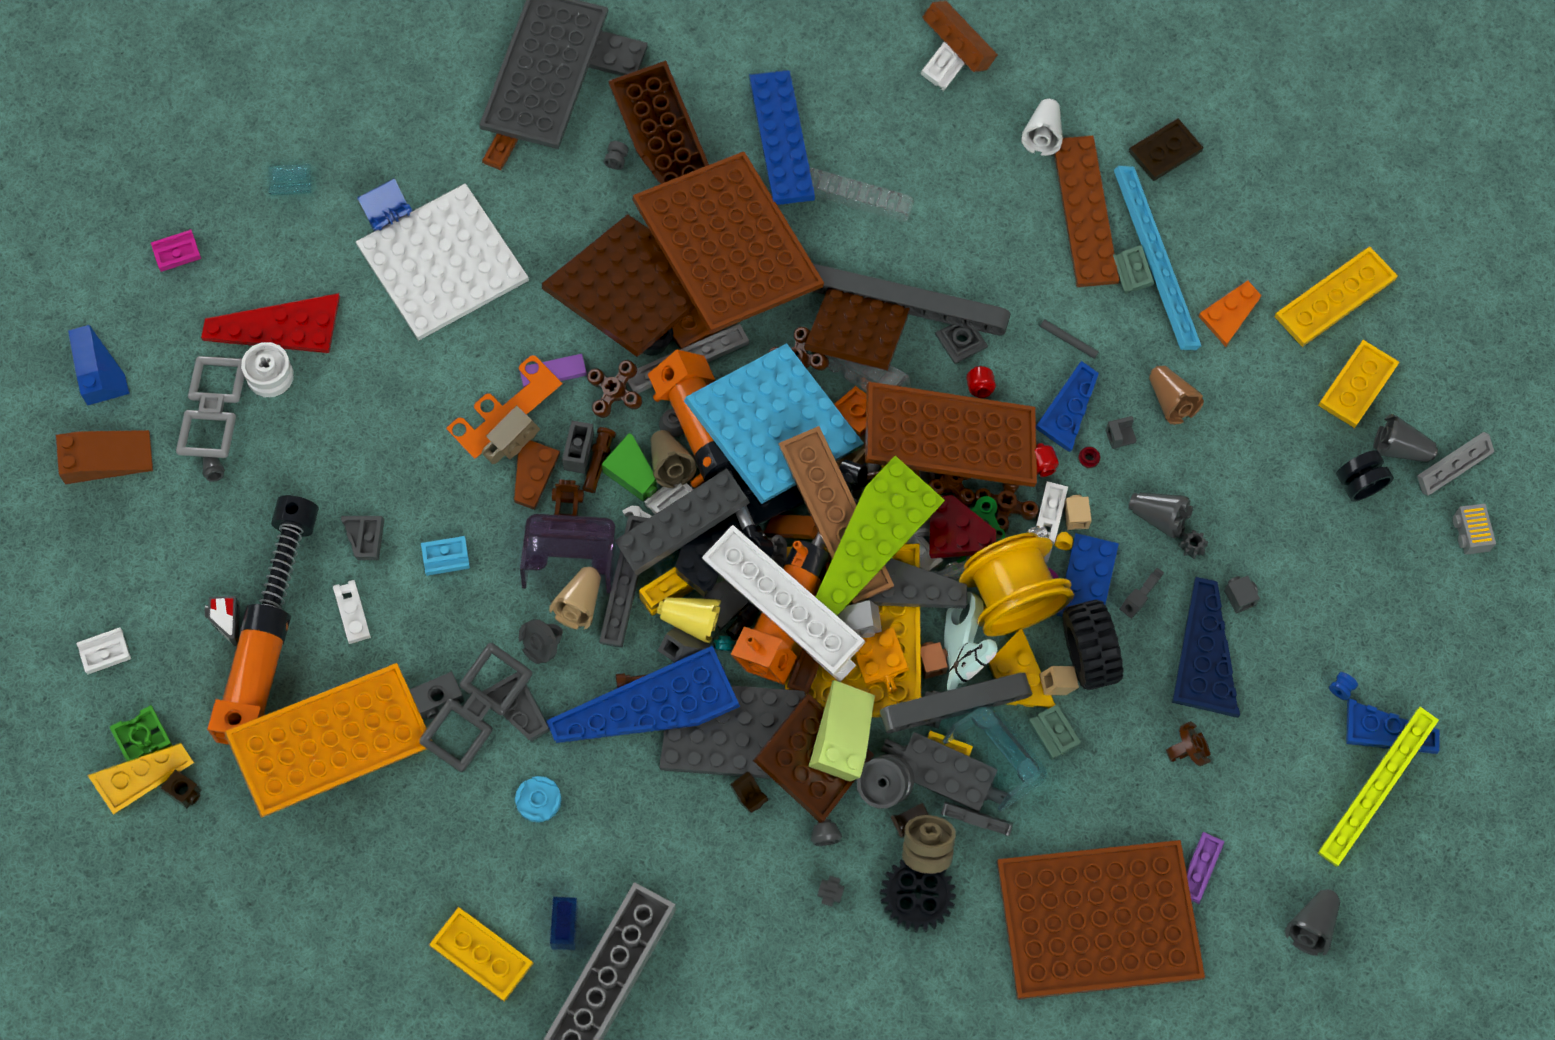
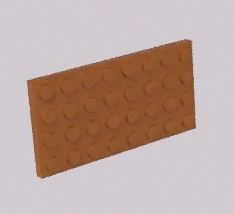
M868 382L866 385L865 463L886 466L896 456L912 470L1035 487L1037 484V464L1034 452L1036 449L1035 407Z

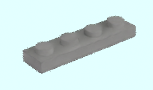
M1485 432L1479 434L1417 475L1422 493L1429 496L1494 453L1490 435Z

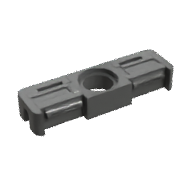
M946 801L941 812L942 815L1006 836H1010L1013 827L1011 822Z

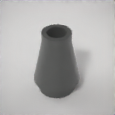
M203 457V476L211 482L222 479L225 469L219 458Z

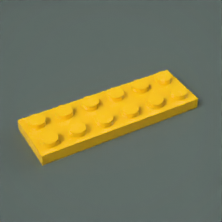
M1369 246L1279 310L1274 317L1303 347L1394 282L1398 275Z

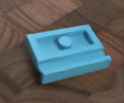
M465 536L421 543L426 576L470 569Z

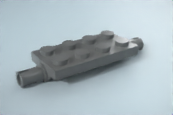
M916 732L913 733L909 744L906 746L886 738L881 752L897 755L909 763L914 773L915 784L977 812H980L984 801L988 799L1007 808L1012 794L993 787L994 784H992L998 769Z

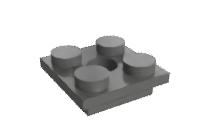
M949 325L935 332V335L954 364L988 348V345L977 330ZM963 335L967 338V341L960 342L956 337Z

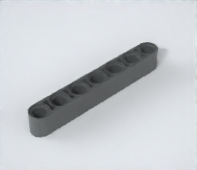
M1022 672L882 708L880 714L886 733H893L1023 700L1032 696V691L1026 673Z

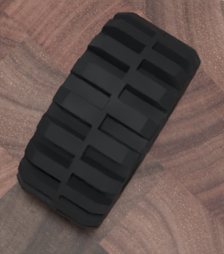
M1096 599L1066 607L1062 615L1064 634L1069 656L1081 687L1086 690H1093L1119 683L1123 678L1121 650L1111 615L1104 602Z

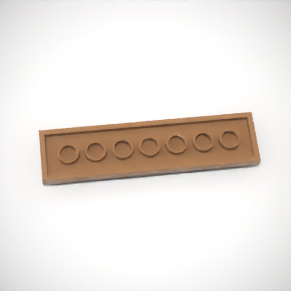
M818 426L782 441L778 446L831 559H833L857 505L821 428ZM885 566L851 601L852 605L894 587Z

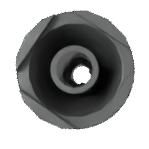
M1389 414L1384 419L1387 423L1385 426L1380 425L1375 436L1373 448L1377 449L1381 456L1429 462L1436 457L1438 452L1436 443L1394 414Z
M1329 889L1320 890L1288 923L1285 929V936L1287 939L1290 936L1294 940L1292 945L1310 955L1317 956L1319 952H1323V955L1327 954L1331 947L1340 906L1338 895Z

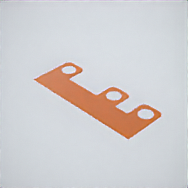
M532 355L520 364L519 371L530 383L502 406L492 394H485L474 404V409L486 420L474 430L464 418L459 417L446 428L474 459L482 453L484 447L490 442L486 435L515 406H518L527 415L563 384L536 356ZM534 361L539 365V369L535 374L526 372L525 366L528 362ZM484 400L493 401L494 408L492 411L483 412L480 405ZM459 423L465 425L466 432L464 435L455 436L452 429L454 425Z

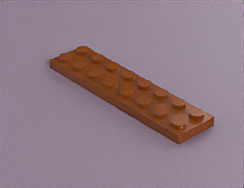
M1094 135L1063 138L1062 145L1059 151L1054 153L1076 286L1088 287L1118 284L1119 276L1113 257L1115 253Z

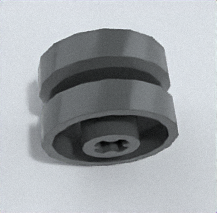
M884 754L866 762L863 766L861 777L857 779V789L861 798L868 805L878 809L889 808L905 800L912 792L914 786V773L909 763L902 757L894 754Z

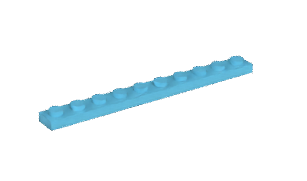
M1118 166L1114 170L1115 176L1180 350H1197L1202 345L1134 167Z

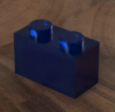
M553 897L550 935L552 949L575 950L577 898Z

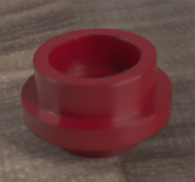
M1085 447L1079 453V462L1086 468H1093L1100 461V453L1094 447ZM1089 455L1093 460H1087L1085 457Z

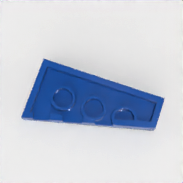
M1082 361L1036 425V429L1069 452L1073 449L1076 435L1079 432L1082 418L1099 374Z

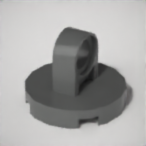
M532 619L523 624L519 629L518 638L519 642L523 640L525 649H523L524 654L536 664L552 660L557 653V645L560 643L563 630L558 625L546 624L538 619Z

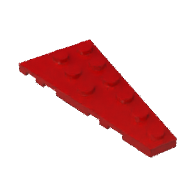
M337 293L205 318L201 338L202 341L250 346L271 342L283 349L330 353L340 295Z

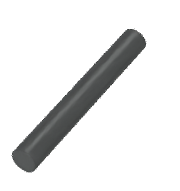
M1045 319L1040 325L1043 329L1094 359L1099 351Z

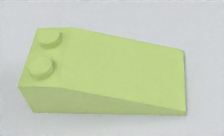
M836 680L832 681L809 767L847 781H853L861 777L867 753L875 695Z

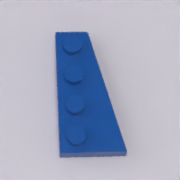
M1349 698L1347 700L1346 744L1390 749L1408 723V720L1399 718V715L1382 712L1370 705H1362L1357 703L1356 700ZM1433 728L1417 752L1437 754L1439 752L1440 730Z

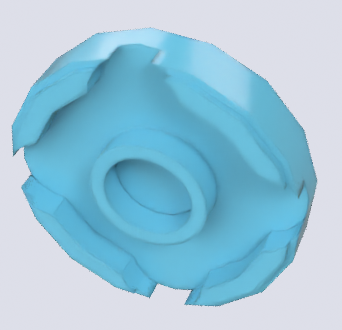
M536 776L521 783L516 791L515 802L517 810L522 817L532 822H543L556 815L562 798L560 790L554 781L547 777Z

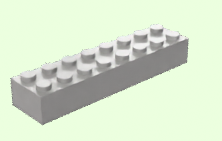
M635 882L633 883L544 1040L604 1039L675 914L676 905Z

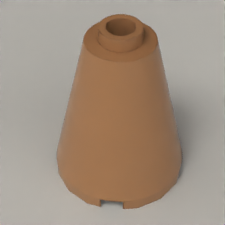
M1157 366L1151 371L1149 380L1166 420L1170 424L1175 425L1183 423L1182 418L1186 416L1190 418L1195 416L1204 404L1203 395L1167 366Z

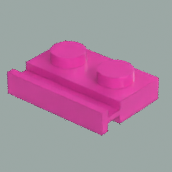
M192 230L151 242L160 272L201 259Z

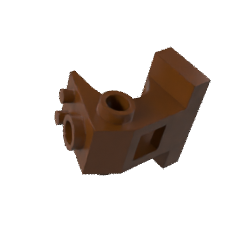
M559 480V484H555V488L552 489V501H556L554 515H542L543 530L587 533V517L578 516L579 503H583L584 490H580V485H575V480ZM561 503H573L572 514H560Z

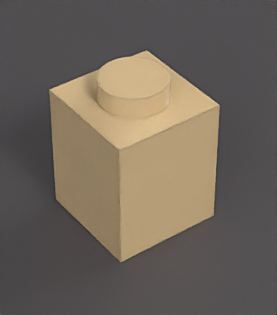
M1072 495L1066 498L1064 510L1067 530L1089 529L1092 521L1089 497Z
M1051 666L1040 673L1044 695H1067L1079 688L1074 666Z

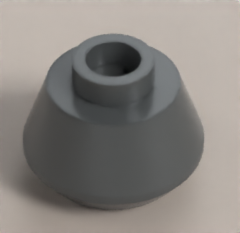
M669 409L662 414L659 419L660 430L668 431L673 437L684 434L674 409Z
M825 819L821 823L817 821V825L813 826L811 842L814 845L826 846L840 842L842 834L836 823L831 822V819Z

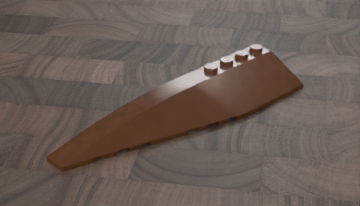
M667 61L608 81L637 154L660 184L709 165Z

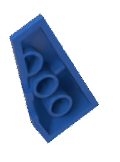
M90 325L69 330L76 377L81 396L87 406L130 394L125 374Z

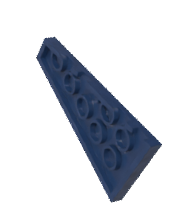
M1195 577L1172 703L1239 718L1240 711L1237 706L1236 688H1234L1230 652L1225 635V623L1221 612L1222 605L1218 582Z

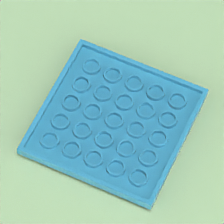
M787 343L686 396L684 400L761 504L796 485L778 446L780 442L820 426L836 462L858 450L864 444Z

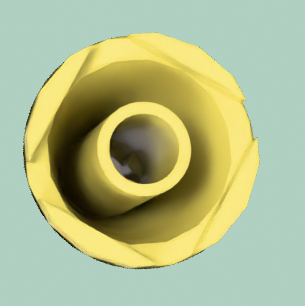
M666 597L664 601H660L657 614H660V619L710 644L712 637H710L711 632L715 631L720 607L717 606L721 604V600Z

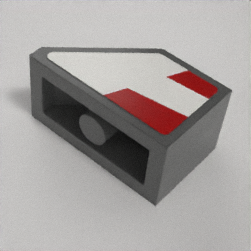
M209 597L208 605H205V617L234 646L238 645L240 603L237 597Z

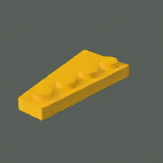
M182 743L89 774L88 777L111 812L115 814L165 782L175 769L181 772L194 762Z

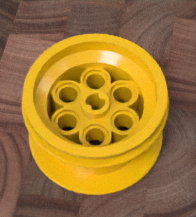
M1036 533L1017 534L983 548L967 560L964 565L965 571L961 574L959 582L967 584V587H978L986 609L979 615L977 624L983 627L982 629L986 636H1002L1031 627L1053 616L1072 601L1074 593L1070 589L1071 582L1064 578L1053 579L1044 560V557L1052 549L1053 542L1051 539L1039 537Z

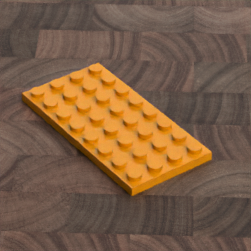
M395 663L225 731V736L261 818L426 750L419 743V739L427 728L400 668Z

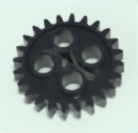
M901 859L899 862L900 868L893 864V873L886 872L885 875L889 880H882L881 885L886 888L881 889L880 894L886 897L881 899V904H888L884 908V913L892 912L889 920L897 918V927L902 923L906 924L905 931H908L910 926H914L915 933L918 932L919 927H922L924 932H927L928 925L936 929V921L943 924L945 920L942 915L949 917L951 913L947 908L953 909L955 905L949 901L956 898V894L950 893V891L955 889V885L948 884L952 880V876L945 877L946 870L933 874L922 873L913 870ZM910 878L913 885L906 887L902 885L901 879ZM932 879L935 881L936 887L928 888L925 886L924 881ZM916 890H920V894H922L919 899L914 894ZM901 891L908 894L898 895L897 892ZM932 894H938L939 897H934V896H931V895H932ZM907 900L911 903L912 908L905 910L901 908L899 903ZM931 902L934 904L935 910L927 911L924 909L923 904Z

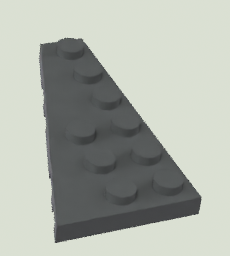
M891 558L885 567L894 587L864 600H870L877 606L966 609L967 584Z

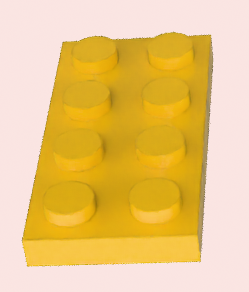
M1362 340L1318 406L1353 428H1356L1400 362L1365 340Z
M460 907L457 908L429 944L431 948L504 1002L534 964L530 959Z

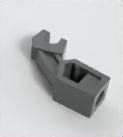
M1156 568L1145 581L1143 587L1140 590L1135 588L1119 610L1132 619L1148 600L1147 594L1155 587L1164 572Z

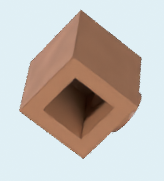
M927 642L921 645V669L924 679L943 675L947 672L948 654L946 649H942L940 642L935 644L934 642Z

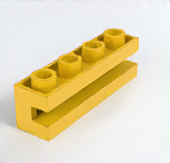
M676 567L639 589V598L651 616L657 613L660 601H664L666 597L681 598L694 590V588L677 575Z

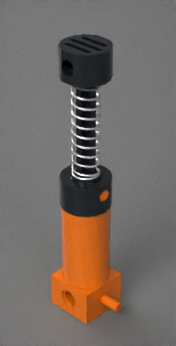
M291 495L278 497L271 525L281 531V535L277 536L279 543H275L277 550L273 551L275 558L270 560L273 565L268 568L271 572L270 575L266 576L269 580L268 583L264 584L266 587V591L262 592L264 598L259 600L262 604H250L246 608L222 700L215 699L207 728L216 743L229 745L225 731L265 716L264 712L276 667L291 620V616L283 611L280 606L285 602L282 597L287 595L284 589L289 587L287 581L291 579L289 573L293 571L291 566L295 563L293 557L298 554L295 549L300 547L297 541H300L302 537L312 535L319 507L308 499Z

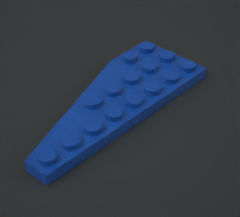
M710 646L546 720L554 741L561 743L699 726L740 707L713 646Z

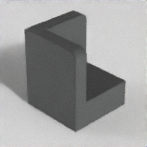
M1133 416L1108 422L1106 433L1112 449L1136 443L1137 440L1132 429Z

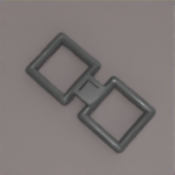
M488 643L460 682V687L469 693L470 697L463 706L453 699H448L419 739V743L459 772H463L493 731V728L482 720L485 714L491 709L499 715H504L531 678L532 671L494 643ZM491 654L521 674L501 704L471 684ZM451 710L481 730L461 760H458L430 740Z

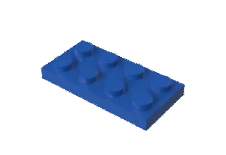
M1075 534L1065 579L1071 582L1070 589L1074 593V598L1066 607L1096 599L1103 601L1104 605L1106 604L1119 543ZM1066 607L1057 612V616L1062 617Z

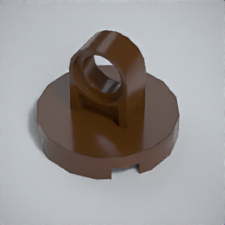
M1190 721L1180 726L1179 731L1182 742L1166 750L1171 762L1176 761V758L1183 759L1187 756H1190L1193 762L1200 767L1211 762L1207 758V756L1211 755L1208 743L1202 732L1197 734L1193 729L1197 727L1195 723Z

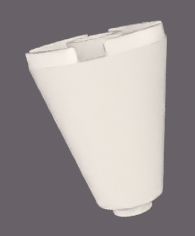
M1044 99L1040 102L1022 132V143L1028 151L1032 153L1040 151L1042 152L1041 155L1047 156L1058 152L1063 142L1060 106L1053 99Z

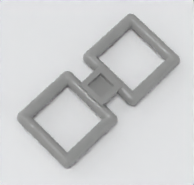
M198 356L196 358L188 398L193 401H200L198 410H186L184 412L176 448L178 455L214 458L228 457L236 415L230 412H223L224 402L238 403L240 401L245 377L241 369L242 359ZM203 366L237 367L232 394L198 392ZM192 419L226 421L221 449L186 447Z

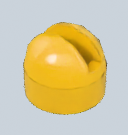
M1068 532L1059 533L1055 540V547L1066 551L1071 550L1073 537Z

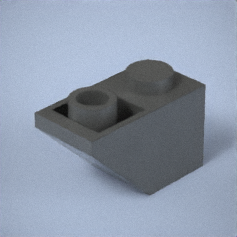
M674 627L666 633L658 651L673 662H677L710 647V645Z

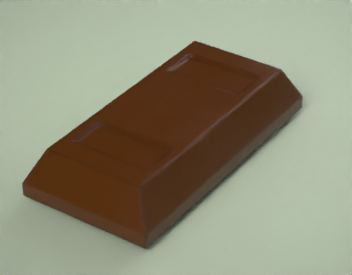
M803 648L787 688L804 691L805 694H808L820 664Z

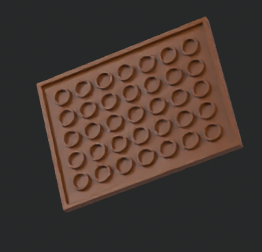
M745 151L633 195L632 200L710 334L824 286V281L776 202H773L771 194Z
M1181 840L997 860L1017 1000L1204 980L1205 974Z

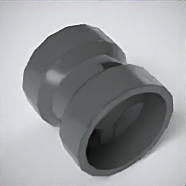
M612 141L608 145V154L604 158V164L609 168L621 170L624 167V157L627 156L629 148L622 142Z

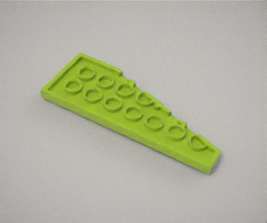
M896 456L865 487L815 596L836 616L848 606L945 501Z

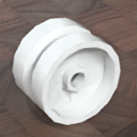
M271 342L259 343L246 351L242 358L241 369L249 388L255 394L263 397H275L283 394L290 387L294 371L286 351L279 345Z

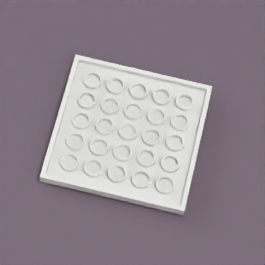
M466 183L409 213V216L405 215L399 218L398 222L393 221L392 225L388 224L382 227L381 231L378 229L356 241V245L418 341L529 281L527 274Z

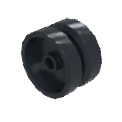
M1378 450L1363 453L1351 459L1337 470L1336 475L1341 484L1348 485L1345 491L1352 502L1360 501L1378 493L1393 481L1394 477L1389 468L1382 467L1384 460Z

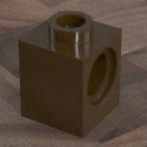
M176 769L161 787L166 795L185 808H188L190 804L194 805L200 798V792L202 791L196 783ZM187 786V792L179 795L180 788Z

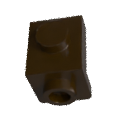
M748 771L730 784L740 804L750 813L760 809L769 800Z

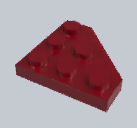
M953 495L941 496L945 500L944 503L930 517L929 555L931 558L973 556L983 548L997 542V532L992 526Z

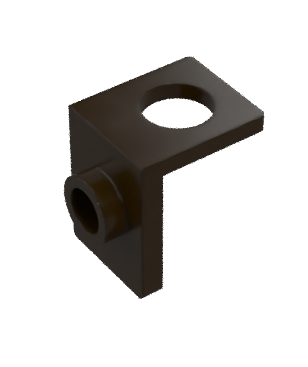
M924 803L899 815L891 816L900 838L904 837L905 826L909 820L917 816L929 815Z

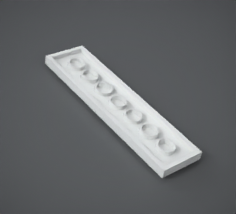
M733 525L702 557L710 567L834 676L865 644L863 638Z

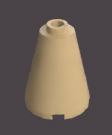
M593 567L581 568L551 602L549 611L551 613L553 610L556 614L555 619L558 622L572 629H578L579 626H585L584 629H587L591 625L601 581L598 570Z

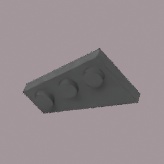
M516 672L482 692L501 704L521 674ZM526 684L503 716L526 738L533 741L549 732L550 729Z

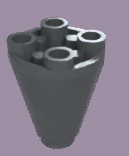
M1140 492L1139 494L1134 493L1129 502V509L1133 510L1134 514L1171 538H1181L1185 531V526L1183 525L1186 518L1189 519L1193 511L1189 498L1183 495Z

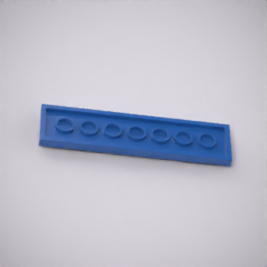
M790 70L749 75L773 202L781 205L814 201L815 194Z

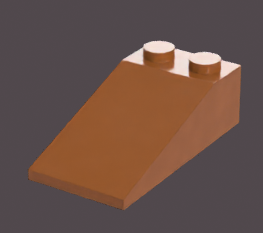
M149 430L78 431L56 435L58 471L65 484L153 471Z

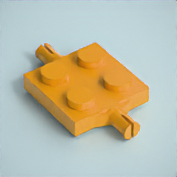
M892 627L875 633L873 637L863 638L865 644L855 653L866 685L885 682L888 693H893L891 686L894 692L898 690L893 678L909 670L896 632Z

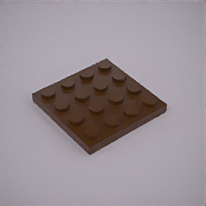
M828 288L805 343V350L888 371L908 319L910 308L888 302L884 304V301L868 297L864 299V296Z
M808 693L802 698L753 761L821 823L831 813L855 780L847 781L809 767L825 708ZM868 748L864 764L874 756Z

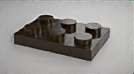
M1177 118L1131 146L1129 153L1154 182L1201 153L1203 146L1180 119Z

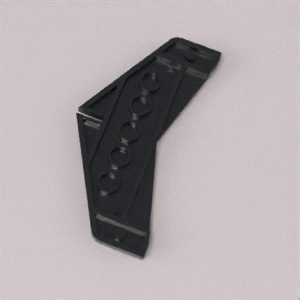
M743 479L735 480L750 502L746 506L755 526L805 503L797 485H794L761 504ZM735 513L681 548L676 563V573L703 597L712 590L720 574L710 567L702 557L732 525L744 534Z

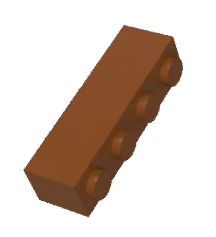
M947 1L932 2L922 18L973 72L987 70L998 56Z

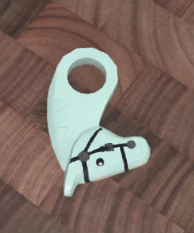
M967 592V604H970L968 616L961 624H959V617L963 609L948 608L946 612L944 647L948 654V691L956 689L959 683L964 684L971 679L997 653V644L991 639L984 640L979 644L973 643L978 628L977 619L983 612V601L972 592Z

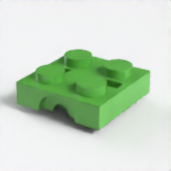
M152 705L140 710L139 715L126 722L120 721L109 727L126 761L173 746ZM159 727L160 731L152 735L151 730ZM129 742L134 744L126 749L124 747Z

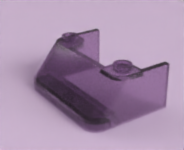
M549 514L531 515L526 521L520 564L522 588H527L529 570L537 571L545 568L548 563V557L592 559V567L597 569L599 574L606 575V592L611 593L615 554L614 522L609 518Z

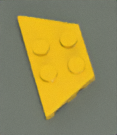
M1020 629L988 663L994 679L1022 672L1026 673L1032 696L1007 703V705L1020 704L1026 707L1039 706L1048 707L1047 709L1055 706L1051 695H1044L1040 668L1023 629Z

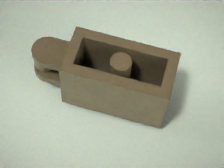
M515 406L486 435L490 442L482 450V455L492 464L498 463L504 456L511 460L541 429L518 406Z

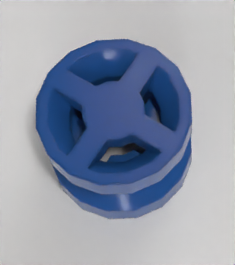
M1340 672L1336 677V682H1332L1329 689L1338 698L1348 700L1351 696L1350 692L1358 687V683L1349 674Z

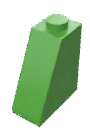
M628 433L602 463V471L644 502L647 497L650 498L656 493L657 481L633 435Z

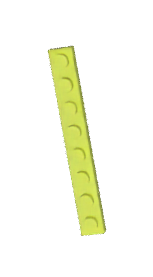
M1422 707L1415 711L1317 852L1320 856L1334 866H1339L1439 719Z

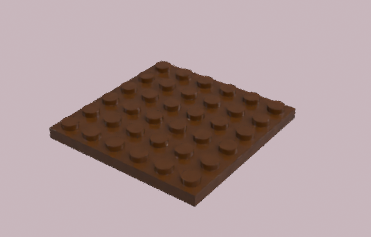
M628 214L542 283V289L636 357L641 355L695 309L650 229Z

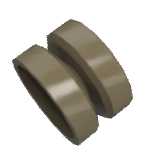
M923 815L909 820L905 826L902 850L904 862L913 870L922 873L933 874L946 870L953 861L956 830L947 820L937 816Z

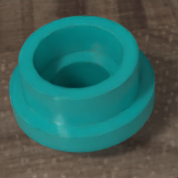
M718 636V640L713 641L717 650L732 651L733 646L736 644L730 636Z

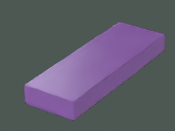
M582 354L542 362L560 381L587 376ZM537 363L525 366V370L529 374H535L539 369ZM520 372L523 387H525L530 381Z
M1205 832L1201 835L1186 872L1191 901L1197 904L1201 901L1225 842Z

